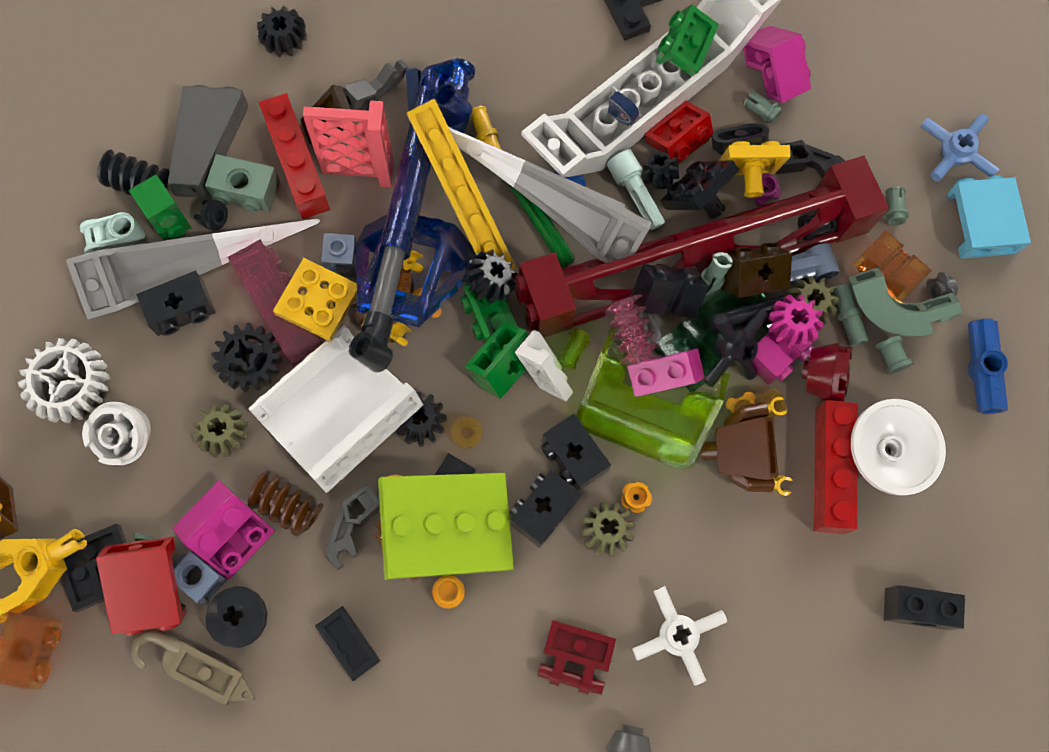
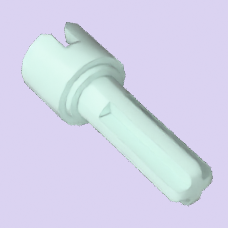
M631 149L618 153L607 162L612 177L618 186L626 187L642 218L652 222L649 230L653 231L660 228L665 223V220L640 178L643 172L641 165Z

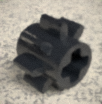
M655 153L650 156L648 162H643L645 183L652 182L655 189L671 187L674 179L680 178L678 159H670L668 153Z

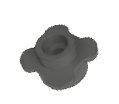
M940 272L935 279L927 280L926 286L932 298L952 292L955 296L957 295V282L953 277L948 276L946 272Z

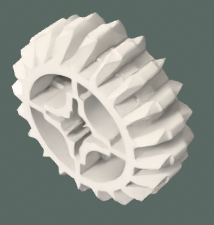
M58 338L56 346L51 342H46V350L41 351L34 348L37 356L34 359L25 358L29 367L28 369L19 370L20 374L26 377V379L17 382L19 387L24 389L20 396L23 400L28 401L26 406L29 410L36 411V415L42 419L48 417V420L53 423H58L60 419L64 423H71L73 416L78 420H83L84 410L92 413L94 411L92 404L95 401L103 403V399L98 395L100 392L109 391L108 387L102 384L110 379L109 374L104 372L108 367L103 360H100L101 354L96 350H92L89 344H80L78 340L72 338L69 342ZM79 360L84 363L86 379H82L79 376L80 368L77 367ZM44 382H46L50 386L48 394H50L51 397L49 402L47 401L44 395Z

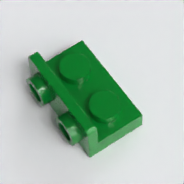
M691 4L682 11H676L668 23L670 26L668 34L664 36L658 45L660 52L656 62L661 65L670 60L690 76H693L699 72L719 24Z
M469 284L463 285L464 296L460 297V301L465 313L472 314L475 323L471 324L477 341L482 340L485 344L504 321L517 326L506 299L501 302L495 301L491 304H488L485 298L477 301V293L475 291L468 292Z

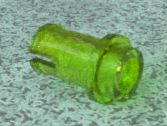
M577 328L567 335L569 340L561 356L558 358L562 366L572 370L576 369V365L585 347H589L591 344L589 341L591 336Z

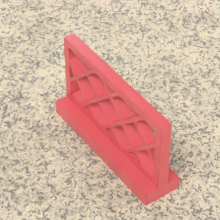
M370 101L369 111L304 106L303 118L322 174L378 177L380 187H392L394 158L383 101ZM336 127H340V128L344 129V131H341V130L337 129Z

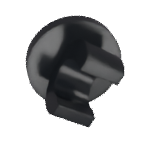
M204 200L201 203L203 205L201 215L195 214L194 218L207 229H221L228 218L227 207L219 200Z

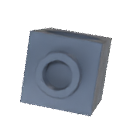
M324 233L321 256L322 266L341 276L356 277L359 247L355 235Z
M192 551L187 555L182 554L173 563L177 586L199 604L206 605L227 580L225 576ZM199 567L202 571L201 580L197 584L191 585L189 574L193 569Z

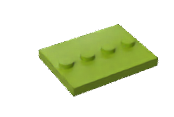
M505 473L395 476L378 479L384 580L514 570Z

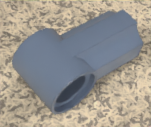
M829 243L819 244L809 248L802 254L793 255L790 284H794L800 279L805 281L813 276L816 282H819L820 279L825 278V280L837 276L840 270L831 245Z

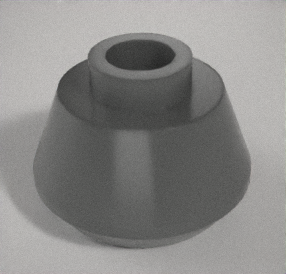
M623 724L622 731L616 730L606 746V751L651 752L649 737L643 736L642 728Z

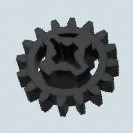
M251 323L246 324L245 330H241L238 325H234L235 333L233 334L224 331L223 335L226 340L224 342H215L220 351L211 354L214 360L219 361L212 366L216 372H221L218 377L222 382L229 381L228 385L234 390L240 384L244 392H248L250 385H254L257 390H260V382L263 380L268 384L272 383L269 377L270 373L279 374L280 372L275 363L283 362L282 357L276 354L282 349L278 342L273 343L276 339L271 332L265 335L266 330L261 325L254 331ZM248 339L257 340L259 342L253 344L249 342ZM245 348L250 353V360L248 361L250 367L246 364V362H244L246 360ZM234 370L235 373L242 371L246 373V376L236 375L231 371Z

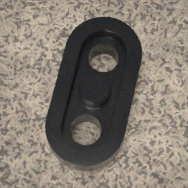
M751 123L717 130L712 134V149L723 155L729 145L735 142L746 141L750 145H761L769 141V128L763 124Z

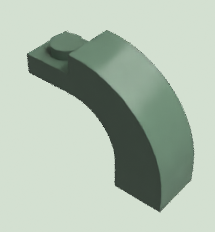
M879 267L848 277L853 294L864 314L878 327L893 334L902 336L934 334L931 322H946L953 319L954 315L963 313L960 301L953 292L919 303H904L894 299L888 293L884 275Z

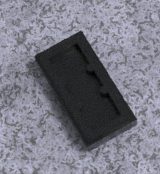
M341 606L315 625L352 682L381 662V659L344 606Z

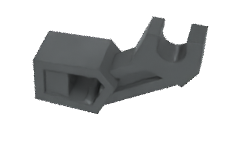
M401 59L396 61L394 67L387 63L377 78L370 83L363 79L344 86L343 91L351 110L369 111L370 101H378L394 86H397L404 78L408 66Z
M367 484L341 502L342 506L330 541L326 545L327 557L337 570L344 567L339 561V554L342 551H349L353 558L358 555L352 538L355 526L361 527L380 510L379 498ZM360 501L366 511L362 515H358L357 519H353L350 509Z

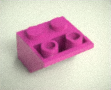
M220 480L172 528L188 548L228 580L275 532L268 523Z

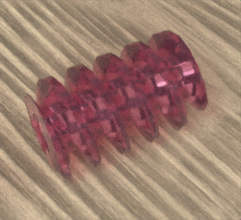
M642 294L614 302L605 310L606 316L616 317L609 323V328L620 329L612 336L613 340L623 341L616 348L617 352L628 354L620 360L621 365L632 366L662 356L651 354V351L658 346V343L647 342V339L654 334V330H643V326L650 322V318L639 317V314L646 309V306L635 305V302L642 297Z

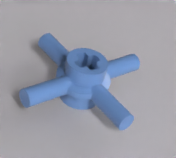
M979 114L967 129H960L951 133L929 117L923 122L920 127L942 142V160L930 174L932 180L939 182L952 166L969 162L989 177L994 176L999 171L997 166L977 153L979 145L977 135L989 121L985 114Z

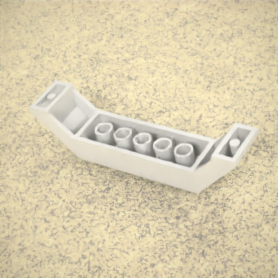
M702 0L697 8L717 22L719 26L697 74L690 76L670 60L661 65L656 62L660 52L658 45L664 36L668 34L667 32L568 112L553 116H547L544 113L521 132V135L564 178L602 171L607 167V162L612 157L632 147L644 137L645 132L725 71L781 0ZM616 91L629 98L639 110V116L632 125H624L608 114L610 97Z

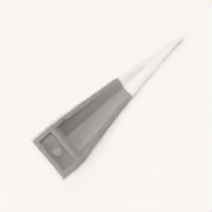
M449 127L458 148L490 169L532 201L578 240L597 259L608 263L636 253L652 222L625 209L626 204Z
M310 219L102 249L65 260L87 319L119 311L139 302L137 293L195 270L201 275L316 225L320 220Z

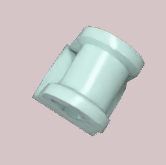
M125 212L99 219H90L82 222L79 226L81 233L85 236V254L102 249L142 244L145 240L144 229L131 215ZM131 227L126 234H123L125 229Z

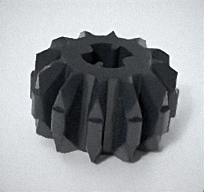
M283 5L279 11L271 7L270 14L262 13V21L257 22L258 39L265 46L269 54L276 51V54L281 58L284 52H288L292 56L294 48L302 50V42L306 41L307 38L304 19L299 17L295 9L288 11Z
M493 249L486 253L483 251L477 253L465 268L466 274L463 281L471 284L468 292L475 291L477 293V301L485 298L488 304L495 301H504L517 285L515 276L518 273L511 270L513 262H506L504 260V253L497 256Z
M417 392L423 406L396 430V433L399 437L406 435L405 441L409 445L416 437L418 445L423 447L425 437H428L430 442L434 443L436 442V437L433 432L444 433L445 429L439 423L447 421V415L440 413L443 409L441 402L433 404V395L429 394L425 401H423L421 392ZM419 414H424L426 422L423 424L420 421V425H416L414 416L417 415L420 418Z

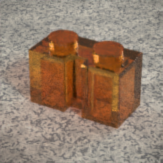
M885 230L853 265L858 268L859 273L879 267L884 275L888 293L894 299L901 302L932 270L914 254L910 257L902 250L904 245Z

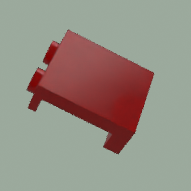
M174 537L105 546L96 557L111 634L124 633V635L131 636L139 634L145 629L158 628V630L165 631L181 624L187 610L185 605L181 606L172 563L171 556L176 549Z

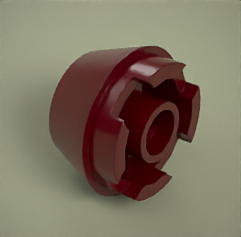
M840 342L812 348L810 359L804 360L802 378L807 379L806 392L823 401L845 402L850 378L849 360L852 359L853 348L840 346Z

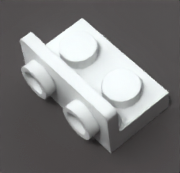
M533 330L516 350L515 354L541 390L567 401L573 393L566 382L568 377L561 371V364L540 332Z

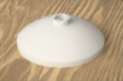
M903 399L883 400L863 411L853 427L851 451L854 462L865 480L878 490L897 496L912 495L927 489L939 477L946 457L944 437L935 419L921 406ZM886 445L891 449L890 455L885 451Z

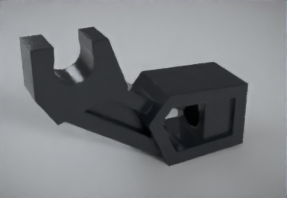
M803 140L780 144L790 145V158L776 174L800 172L806 166L816 169L823 178L831 165L844 162L845 160L839 155L807 145ZM793 155H797L800 159L794 160Z

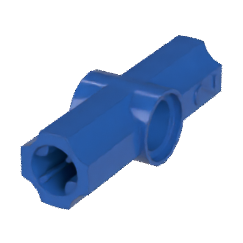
M994 319L971 321L968 323V333L972 360L968 364L967 371L971 379L974 380L977 412L982 414L1005 412L1008 410L1004 372L1008 368V360L1004 353L1001 352L998 321H994ZM984 362L989 364L991 371L985 367Z

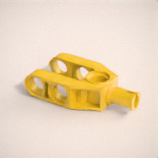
M72 529L57 540H0V570L14 562V569L21 578V585L18 586V590L0 599V624L48 597L67 569L64 558L85 548L87 545L86 540L77 542L85 537L80 530Z

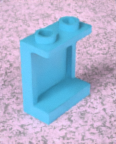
M997 175L985 180L964 178L957 181L947 193L948 199H956L965 242L958 247L960 259L1018 254L1031 243L1016 177L1003 178Z

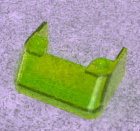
M611 327L577 411V418L587 432L674 468L685 469L692 466L724 402L730 374L723 373L713 396L698 391L691 392L684 397L680 406L651 394L635 397L633 387L623 383L626 376L625 365L619 359L607 355L617 329Z

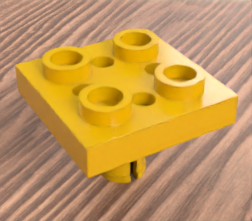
M746 141L735 142L729 145L719 161L733 160L739 169L735 175H744V196L748 198L760 197L764 195L762 174H775L790 158V145H780L777 141H768L761 145H750Z
M303 258L273 312L275 315L331 342L360 290V285ZM323 282H327L329 286L327 287L326 284H323V288H321L320 284ZM304 288L307 290L306 294L304 290L301 291V295L298 293L300 289Z

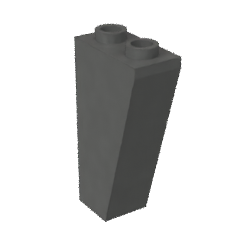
M204 85L182 86L168 184L176 196L207 197L209 192L205 184L215 155H227L248 110V103L241 89L229 86L224 88H208Z

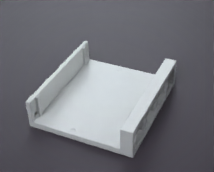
M345 325L336 332L331 342L326 340L314 352L308 354L290 373L284 375L275 386L260 396L248 408L326 493L423 406L419 396L407 382L403 385L387 369L379 373L373 372L350 356L349 345L354 337Z

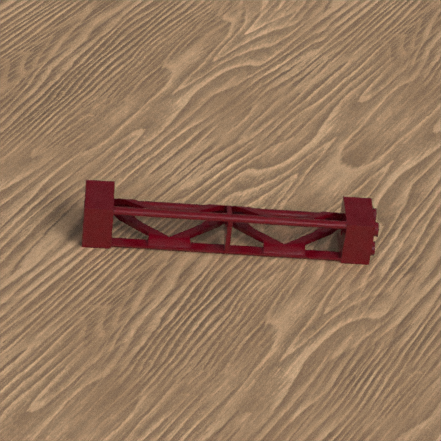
M865 155L831 165L814 190L640 244L635 254L605 263L596 258L561 269L554 252L520 263L519 275L515 276L517 283L515 293L519 304L524 303L526 306L527 314H525V321L529 331H538L545 338L570 330L574 326L637 306L630 296L633 289H601L594 286L593 280L681 253V259L671 268L683 269L684 267L691 268L695 265L697 271L701 274L711 264L712 253H733L736 248L740 247L761 248V246L735 244L734 235L817 209V214L808 224L776 242V244L780 245L781 249L792 252L793 256L819 244L838 243L869 233L888 211L889 207ZM833 219H837L838 229L836 233H829L814 238L811 241L807 240L796 244L801 238ZM573 298L579 300H611L612 304L575 315L577 308Z

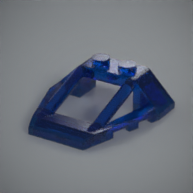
M392 211L366 225L356 242V312L365 314L370 311L391 225ZM416 214L415 220L412 222L408 242L435 248L436 252L421 295L397 290L390 317L395 322L420 327L440 308L443 300L448 296L452 297L458 292V287L465 282L463 280L466 274V265L470 260H473L476 253L471 243L455 224L438 218H429ZM373 252L374 255L368 268L369 253ZM442 269L452 272L436 290Z

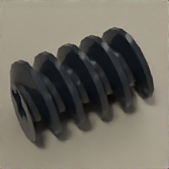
M110 149L104 153L99 162L97 177L102 186L111 187L113 190L123 191L124 194L131 195L130 189L154 175L158 176L167 189L170 171L167 168H162L159 171V167L156 164H151L148 167V163L145 160H140L137 163L136 157L129 156L127 158L125 153L122 152L114 155V151Z

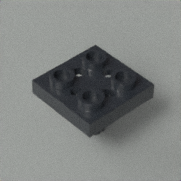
M733 160L696 161L686 169V174L679 181L673 183L667 189L668 193L660 202L666 210L701 211L704 208L710 219L717 218L722 214L721 211H725L726 207L716 194L739 169Z

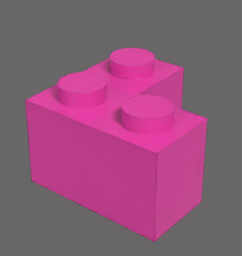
M769 25L758 30L744 46L743 54L746 66L761 70L767 98L784 103L811 90V72L806 62V44L802 34Z

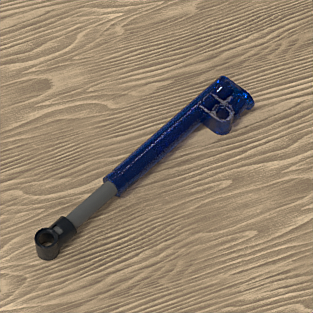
M456 58L425 67L422 71L413 109L435 99L448 127L464 123L472 113V105L468 101L470 93L468 83L475 77L476 69L474 65L465 59ZM411 121L387 213L383 237L379 246V251L383 258L370 311L365 313L361 331L351 340L349 345L350 356L376 373L384 371L390 365L393 358L392 349L388 347L393 326V319L390 316L403 261L411 255L412 243L414 242L431 169V162Z

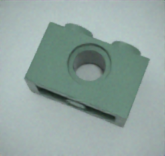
M216 154L205 187L213 200H219L225 205L232 203L241 205L244 209L252 212H259V210L270 212L280 180L274 167ZM248 183L244 188L236 189L238 185Z

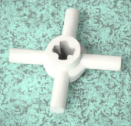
M665 586L653 591L665 621L660 628L659 637L632 648L636 661L665 649L670 654L682 657L694 686L705 682L706 678L694 650L698 646L701 633L727 623L724 612L720 610L694 622L687 616L677 614ZM676 626L678 630L684 629L686 632V636L682 638L683 644H681V641H674L673 635L677 633Z

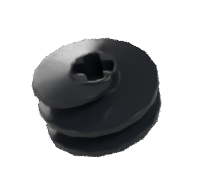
M234 586L227 588L217 594L208 605L205 616L207 631L212 639L222 646L241 648L250 645L262 635L267 625L268 612L265 602L257 592L247 587ZM234 610L243 612V618L238 619L239 624L231 622V616L235 615Z

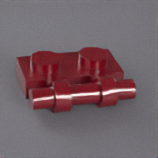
M552 620L543 653L556 658L553 666L540 663L537 676L548 679L549 684L559 686L562 683L578 688V692L588 695L589 692L602 695L605 682L593 679L595 669L609 671L616 638ZM566 660L584 665L582 675L564 670Z

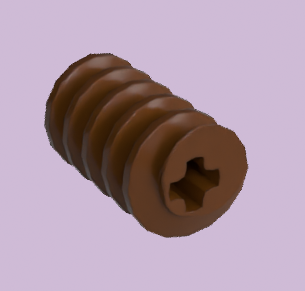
M265 471L256 480L250 491L247 501L248 506L252 509L258 508L259 513L263 516L269 514V520L274 523L280 521V527L285 530L291 527V534L294 536L301 535L313 525L324 505L319 503L312 509L311 503L313 498L311 496L301 502L302 491L300 489L290 495L291 484L289 482L282 488H279L281 478L276 476L269 482L270 471Z

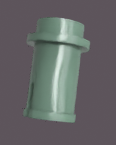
M753 90L748 95L758 103L755 104L746 98L743 104L744 107L749 108L764 118V123L770 122L773 124L782 112L778 102L772 103L757 93L756 90Z
M899 186L889 187L886 189L889 209L884 214V219L887 220L889 225L899 226L904 224L909 217V211L905 209V188L901 187L899 192Z

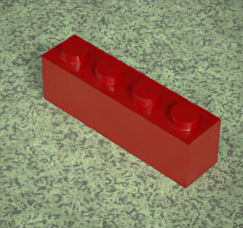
M287 93L258 102L302 220L330 211L325 192Z
M826 400L815 409L814 532L847 534L857 530L858 469L852 456L851 435L858 419V403Z

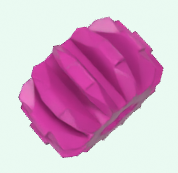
M790 294L783 301L775 303L773 306L774 311L769 314L768 320L773 322L769 327V332L779 333L776 342L786 339L788 348H792L796 343L802 348L808 344V341L814 342L818 338L817 331L823 328L824 323L818 320L822 316L823 311L813 309L815 300L807 304L805 303L804 294L799 295L796 300ZM795 318L799 323L795 324L792 320Z

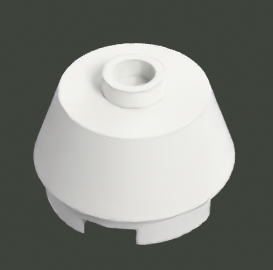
M107 402L98 406L91 413L88 420L85 421L82 430L85 447L90 446L93 453L100 458L98 461L106 465H126L134 462L144 452L151 435V426L147 416L140 409L121 402Z

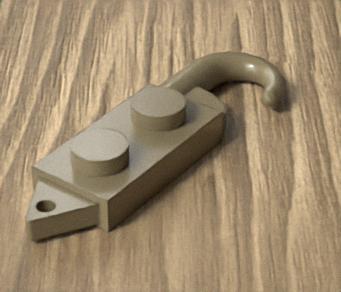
M156 629L144 631L133 641L131 657L134 663L142 669L146 667V663L141 659L140 650L145 643L153 642L166 649L163 655L162 667L164 672L170 677L224 705H229L233 701L255 700L253 692L244 679V672L188 643ZM245 691L248 692L247 698L243 695Z

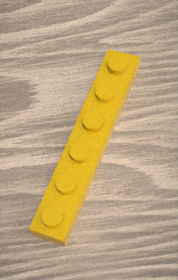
M433 99L406 112L475 253L477 254L481 251L486 253L493 249L497 256L504 253V260L506 262H513L436 100ZM513 262V265H512L511 270H513V269L516 268L514 262Z

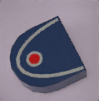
M616 91L610 97L608 114L624 125H632L639 116L637 106L619 91Z

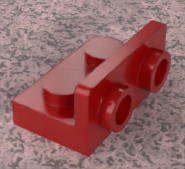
M686 100L644 133L646 143L661 152L668 153L670 159L677 158L679 164L712 137L714 132L711 115Z

